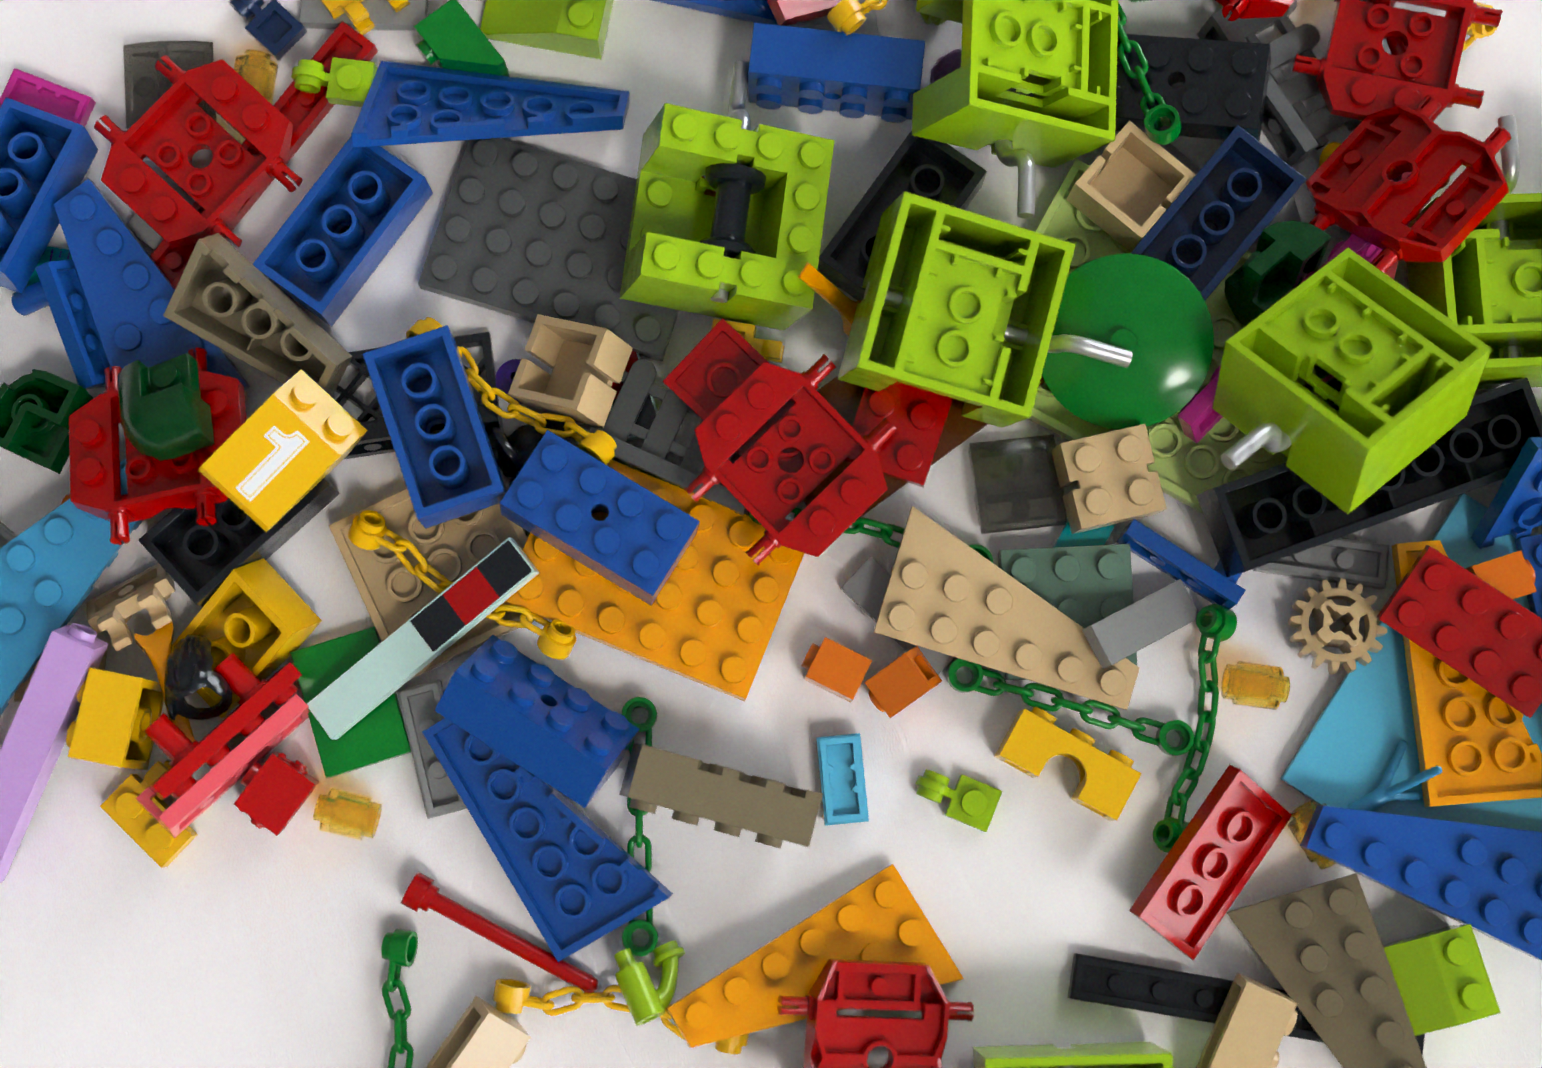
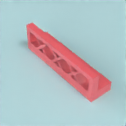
M297 694L293 697L291 696L284 702L281 708L267 720H264L234 750H231L225 758L218 762L200 780H197L188 791L164 812L152 801L156 795L149 787L136 797L137 801L173 838L177 837L238 782L256 761L259 763L309 718V706Z

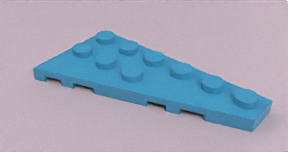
M126 459L120 462L121 496L127 494ZM71 498L0 548V716L9 705L8 701L19 686L25 683L34 671L33 667L41 658L51 632L69 623L93 590V585L105 568L109 567L118 555L117 552L122 546L110 542V521L78 509L71 502ZM143 520L129 523V536L133 530L139 527Z

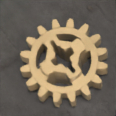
M1341 578L1336 583L1335 588L1331 587L1327 579L1322 580L1319 583V593L1309 587L1303 592L1307 602L1297 600L1293 604L1292 608L1300 613V616H1292L1288 620V625L1298 628V631L1289 639L1290 642H1301L1304 646L1297 654L1300 658L1308 654L1314 657L1312 668H1318L1323 662L1328 663L1329 674H1335L1340 664H1343L1345 671L1352 673L1356 670L1355 660L1366 666L1372 661L1367 651L1378 653L1382 649L1383 645L1375 640V637L1384 636L1388 628L1377 625L1379 619L1376 616L1381 610L1374 611L1371 607L1377 597L1372 595L1366 599L1361 596L1362 584L1359 583L1352 590H1348L1346 579ZM1332 599L1343 600L1352 605H1336ZM1311 612L1313 613L1311 616L1316 621L1315 634L1312 636L1309 630ZM1362 617L1365 623L1364 637L1359 632V622ZM1341 620L1345 627L1333 633L1329 626L1333 622ZM1324 646L1336 647L1343 654L1331 653L1322 648Z

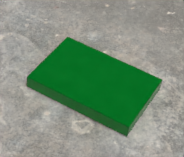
M375 626L290 652L294 666L302 674L298 681L306 704L381 643ZM396 691L337 740L331 739L309 709L308 717L326 778L336 777L411 753Z

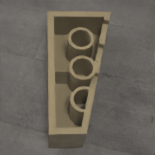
M219 233L198 239L163 316L283 384L302 369L329 395L335 393L352 355Z
M637 743L633 744L619 794L632 798L629 806L631 808L652 814L656 813L657 806L674 810L672 819L696 826L700 817L716 821L715 831L736 837L740 836L741 829L756 832L755 842L780 849L783 840L809 847L823 796L822 793L792 788L782 782L754 775H746L738 770L711 763L707 764L698 759Z

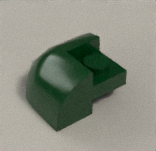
M1294 220L1277 222L1263 229L1255 252L1248 257L1238 270L1225 280L1224 292L1226 299L1236 318L1244 326L1248 325L1299 286L1305 277V273L1316 272L1321 264L1331 236L1310 223Z
M185 353L150 367L136 360L125 366L118 374L120 422L127 439L141 454L155 457L162 461L174 459L214 444L211 406L201 399L197 360L190 354Z
M32 369L31 374L21 376L10 385L4 382L0 387V448L60 474L70 455L69 416L91 401L93 396L80 385L47 371Z

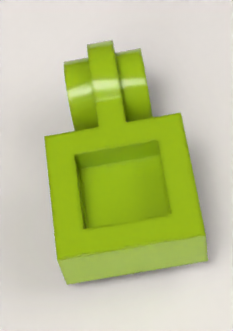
M332 57L330 73H325L323 71V64L314 60L301 59L298 61V66L293 67L291 78L295 81V88L303 92L318 93L321 86L328 87L326 98L330 104L362 107L378 68L375 62Z
M926 769L923 777L918 776L915 783L919 786L916 792L917 795L939 804L943 796L949 798L950 802L944 816L980 831L987 832L1003 791L962 774L959 776L954 790L947 787L950 781L949 778Z

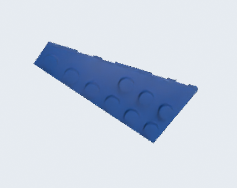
M1316 806L1300 844L1301 847L1461 924H1471L1472 929L1534 959L1542 960V832L1331 806Z

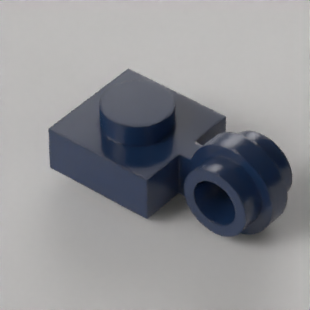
M263 0L229 1L234 10L246 21L252 16L255 17L245 29L277 61L307 33L305 27L277 0H272L263 10L261 9L265 4Z

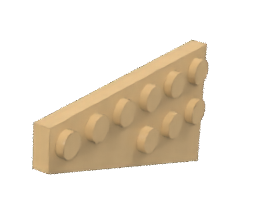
M913 506L911 507L873 630L874 633L1121 709H1128L1140 669L1138 666L1124 658L1102 669L1082 631L1084 629L1082 626Z

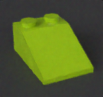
M486 0L480 30L490 40L602 60L614 0Z
M1471 924L1447 926L1383 945L1415 1036L1462 1025L1501 1013Z

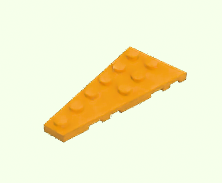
M1440 540L1397 543L1391 546L1396 587L1400 584L1426 545L1447 556ZM1403 636L1420 773L1434 766L1442 768L1441 774L1421 783L1424 807L1541 798L1542 753L1538 744L1533 743L1522 720L1524 715Z
M891 864L666 1009L689 1048L806 1019L804 1015H778L777 1005H781L778 1003L779 995L796 997L808 995L828 959L925 963L930 966L939 985L964 978L897 869Z

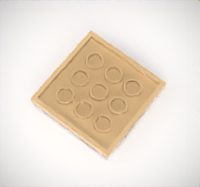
M408 489L328 525L381 641L389 637L439 594L417 576L411 574L397 558L394 551L383 545L375 550H366L354 545L348 538V531L356 515H359L364 510H372L381 514L385 518L387 529L413 543L427 563L452 582L458 580L507 538H513L522 550L528 539L522 527L501 515L500 504L425 529L416 517ZM385 535L384 539H386L387 541L393 544L396 542L392 538ZM408 548L402 552L413 567L419 563ZM428 571L425 573V575L432 581H434L437 585L441 583ZM505 611L506 614L502 618L520 621L519 618L522 613ZM485 617L411 679L480 647L492 635L499 638L518 628L502 626L495 620Z

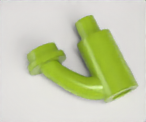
M676 940L667 942L652 951L655 958L653 960L654 966H662L661 979L656 990L644 962L636 963L630 948L614 955L620 969L615 974V977L636 1026L646 1024L662 1016L673 999L677 985L678 959L685 954L683 947H679Z

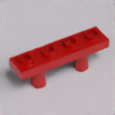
M233 652L225 658L213 671L226 679L231 690L240 698L237 702L239 706L199 742L197 740L192 742L165 713L144 730L150 739L171 760L168 764L170 768L149 786L160 800L166 799L170 794L176 800L180 798L197 782L192 776L194 772L204 763L210 768L214 767L231 751L226 744L236 734L240 732L244 737H247L265 720L260 713L272 702L278 707L281 706L298 690L294 682L302 674L291 662L281 667L267 681L265 679L260 681Z

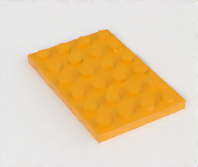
M611 460L607 466L700 521L697 534L652 606L532 533L529 534L523 552L540 573L508 598L504 604L525 607L531 613L549 622L554 619H560L574 627L577 634L745 702L804 553L781 546L779 549L775 548L758 566L753 559L765 547H762L752 558L745 552L765 535L763 532L766 529L762 525L755 523L749 515L744 514L742 516L727 507L702 497L696 502L691 497L694 493L689 495L680 487ZM602 511L591 514L597 521H603L608 517V514Z

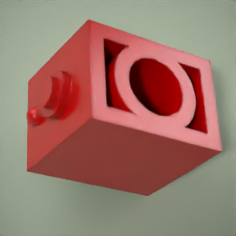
M276 751L269 756L263 766L256 761L240 781L246 788L234 805L241 812L249 815L251 818L250 822L260 829L262 827L267 828L278 836L319 784V781L308 774L307 766L298 760L295 762L290 761L284 753Z

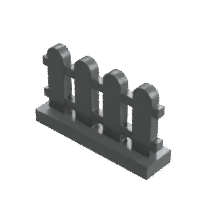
M1297 0L1293 2L1282 17L1238 18L1236 21H1229L1228 18L1232 12L1224 18L1221 9L1212 14L1197 33L1199 39L1261 43L1256 35L1273 25H1276L1283 35L1268 43L1271 48V66L1261 127L1283 161L1294 167L1301 163L1314 149L1319 150L1329 142L1326 136L1344 125L1350 132L1361 123L1357 119L1330 114L1326 105L1310 114L1302 102L1320 92L1318 82L1316 81L1317 76L1298 73L1286 80L1279 68L1293 61L1296 54L1317 58L1312 49L1320 41L1318 29L1311 24H1303L1296 28L1289 18L1296 9Z
M646 359L638 360L632 365L629 373L624 371L621 379L623 386L602 429L617 444V448L614 450L615 457L612 460L684 489L703 472L702 469L705 465L696 434L689 447L674 440L687 412L697 417L699 416L669 388L666 390L654 384L657 371L651 361ZM648 395L662 401L650 430L635 424ZM591 427L589 433H595L597 429ZM630 434L644 440L641 449L626 443ZM669 452L683 458L680 466L666 461ZM735 452L730 461L734 463L741 456ZM721 482L718 485L715 484L702 496V498L716 502L742 516L747 512V509ZM701 483L692 493L698 491L703 486V483Z

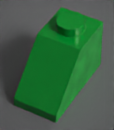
M449 0L414 26L420 40L415 46L430 66L436 62L440 68L510 77L505 60L457 0Z

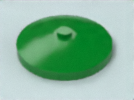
M1114 254L1089 261L1068 274L1052 335H1076L1132 351L1130 365L1128 368H1124L1070 352L1047 353L1042 376L1052 394L1067 410L1093 425L1120 430L1145 424L1147 427L1159 423L1181 410L1194 397L1209 371L1214 349V332L1207 305L1200 292L1184 274L1156 258L1139 254Z

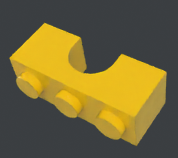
M1033 707L1031 712L1025 708L1018 711L994 757L1032 778L1039 777L1046 762L1053 756L1060 755L1069 758L1074 762L1079 771V784L1071 800L1109 821H1117L1142 774L1131 768L1134 761L1110 749L1107 755L1093 747L1094 738L1078 729L1072 728L1068 733L1055 726L1054 723L1057 718L1038 707Z

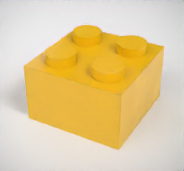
M89 668L87 679L82 684L77 695V701L81 703L77 720L70 724L66 736V745L70 747L68 757L120 768L148 770L154 742L144 730L161 716L164 698L159 682Z

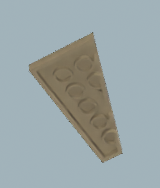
M1357 873L1227 912L1289 997L1297 1003L1298 1009L1343 1068H1427Z

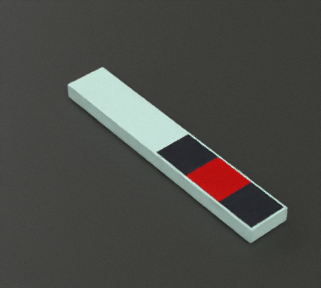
M511 537L507 538L308 702L307 705L328 736L331 739L337 740L540 572L517 542Z

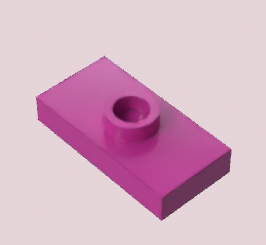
M14 68L0 98V107L7 97L83 125L84 127L96 104L89 96Z

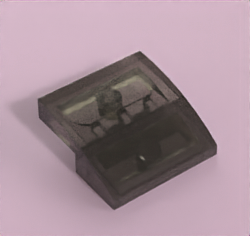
M156 41L123 45L126 129H129L172 86V83L155 69L156 62L159 60L169 71L171 69L161 60V57L164 55H168L183 71L214 62L213 42ZM202 100L198 105L216 121V112Z
M1054 434L969 443L968 453L975 486L974 500L981 534L1066 525L1067 516L1063 501L1064 490L1060 488L1051 450L1056 447Z

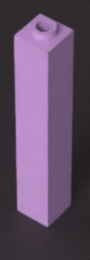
M72 623L71 626L66 625L51 632L0 749V883L6 878L66 742L69 726L78 715L81 704L77 701L78 692L87 679L89 668L98 669L109 643L96 638L98 633L95 630L81 624Z

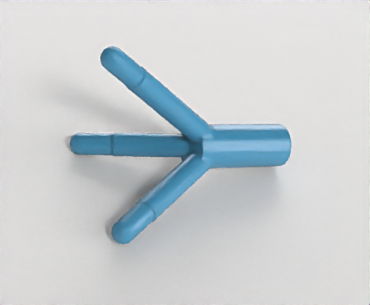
M1401 740L1388 764L1379 787L1347 807L1348 809L1374 812L1388 802L1423 799L1422 790H1406L1441 774L1442 768L1434 766L1389 787L1407 748V742Z

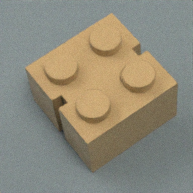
M1129 120L1115 136V141L1108 144L1102 155H1099L1075 182L1066 200L1129 252H1132L1196 174L1162 146L1152 142L1146 133Z
M538 314L525 351L552 368V374L550 375L530 360L521 358L508 395L535 412L568 416L577 422L604 428L617 391L611 388L612 383L620 384L633 347L607 328Z
M1145 424L1063 442L1051 450L1060 488L1068 487L1076 481L1079 489L1072 490L1063 496L1072 534L1153 516L1167 509L1158 472H1148L1147 467L1154 463L1155 460Z

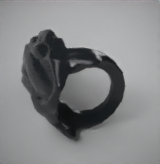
M545 419L547 424L544 428L565 431V422ZM529 424L517 428L509 436L500 425H496L491 428V433L488 435L491 447L498 451L499 467L506 477L514 480L544 436V434L537 432ZM563 437V438H562V439L566 440L567 442H570V441H571V437Z
M188 634L174 645L173 651L167 658L164 690L168 715L171 720H175L177 715L192 720H208L220 716L232 704L231 687L222 675L212 670L211 642L203 635ZM203 687L211 688L218 695L222 696L219 703L209 708H196L188 704L184 697L195 693Z

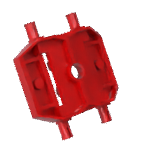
M1334 0L1337 2L1325 57L1318 59L1296 54L1292 67V72L1317 76L1318 88L1329 113L1332 115L1363 121L1368 115L1399 104L1415 110L1427 95H1431L1441 104V108L1429 118L1434 122L1446 107L1451 108L1453 104L1475 107L1476 109L1480 108L1484 91L1459 87V84L1455 83L1466 33L1472 23L1498 28L1503 10L1478 6L1477 3H1474V0H1392L1446 11L1445 16L1442 17L1427 12H1416L1361 0ZM1387 37H1397L1403 42L1405 51L1399 55H1391L1384 50L1382 41Z
M164 55L161 57V60L171 71L159 60L155 64V69L164 75L172 83V86L127 131H122L107 115L99 119L111 131H108L101 123L96 121L94 129L111 143V149L101 181L173 248L196 244L198 239L219 233L224 239L225 237L229 238L239 248L242 244V239L238 238L227 226L235 219L245 201L264 189L274 178L285 186L289 192L295 191L296 187L286 176L298 187L302 183V178L287 166L293 125L287 117L223 59L183 71L168 55ZM203 100L250 143L260 155L255 158L198 104ZM202 149L211 150L213 157L209 165L203 168H196L192 165V158L197 151ZM147 156L197 202L204 211L200 214L150 168L143 159Z
M1427 95L1415 110L1399 104L1368 115L1305 182L1315 204L1314 210L1316 213L1309 223L1323 231L1328 226L1335 224L1379 247L1382 251L1371 264L1384 273L1396 261L1401 259L1408 262H1444L1509 192L1507 182L1495 160V155L1511 140V135L1506 129H1501L1500 126H1497L1489 137L1482 142L1462 132L1444 131L1429 119L1441 108L1440 102L1434 96L1431 97V95ZM1461 165L1467 167L1411 228L1406 226L1409 221L1414 220L1419 215L1423 205L1437 190L1444 188L1449 183L1451 175ZM1412 172L1405 180L1391 181L1395 174Z
M192 348L188 350V354L197 360L201 399L211 406L214 444L174 459L159 461L155 457L141 454L125 435L126 495L121 496L119 423L121 422L118 374L122 371V368L112 366L111 370L107 367L104 370L106 389L104 393L99 394L69 416L71 502L80 510L110 521V542L112 544L122 545V541L125 544L130 542V522L151 518L167 508H197V524L209 526V521L213 525L217 522L215 504L225 502L228 499L221 490L199 471V468L246 421L244 386L237 378L207 371V351L203 348H195L196 352Z
M825 354L806 372L803 371L802 373L764 362L694 429L705 467L702 469L703 472L684 490L690 495L703 483V486L691 496L698 502L710 488L721 482L766 529L763 532L765 535L745 552L752 558L762 547H765L753 559L758 566L775 548L779 549L781 546L819 557L888 490L878 452L880 451L879 448L898 430L892 425L883 435L879 436L891 423L884 417L867 436L861 437L816 390L818 384L831 371L837 368L831 361L821 372H817L829 360ZM792 398L796 403L738 460L732 463L729 458ZM785 448H795L803 456V465L795 473H787L778 465V455ZM849 457L853 462L789 522L785 517Z
M828 959L808 995H805V997L779 995L778 1003L781 1005H777L778 1015H804L807 1019L803 1068H869L867 1064L868 1054L877 1046H884L888 1051L887 1062L881 1068H942L941 1058L948 1037L949 1020L972 1021L974 1017L970 1013L974 1012L973 1003L948 1001L930 966L919 962ZM837 1008L922 1011L921 1018L837 1015Z

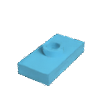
M860 733L816 737L821 793L823 794L824 825L869 822Z

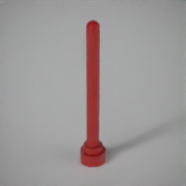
M418 872L407 888L401 904L416 912L419 908L425 912L431 909L586 993H593L597 990L598 980L596 977L565 960L558 962L552 953L438 893L440 888L433 885L434 880Z

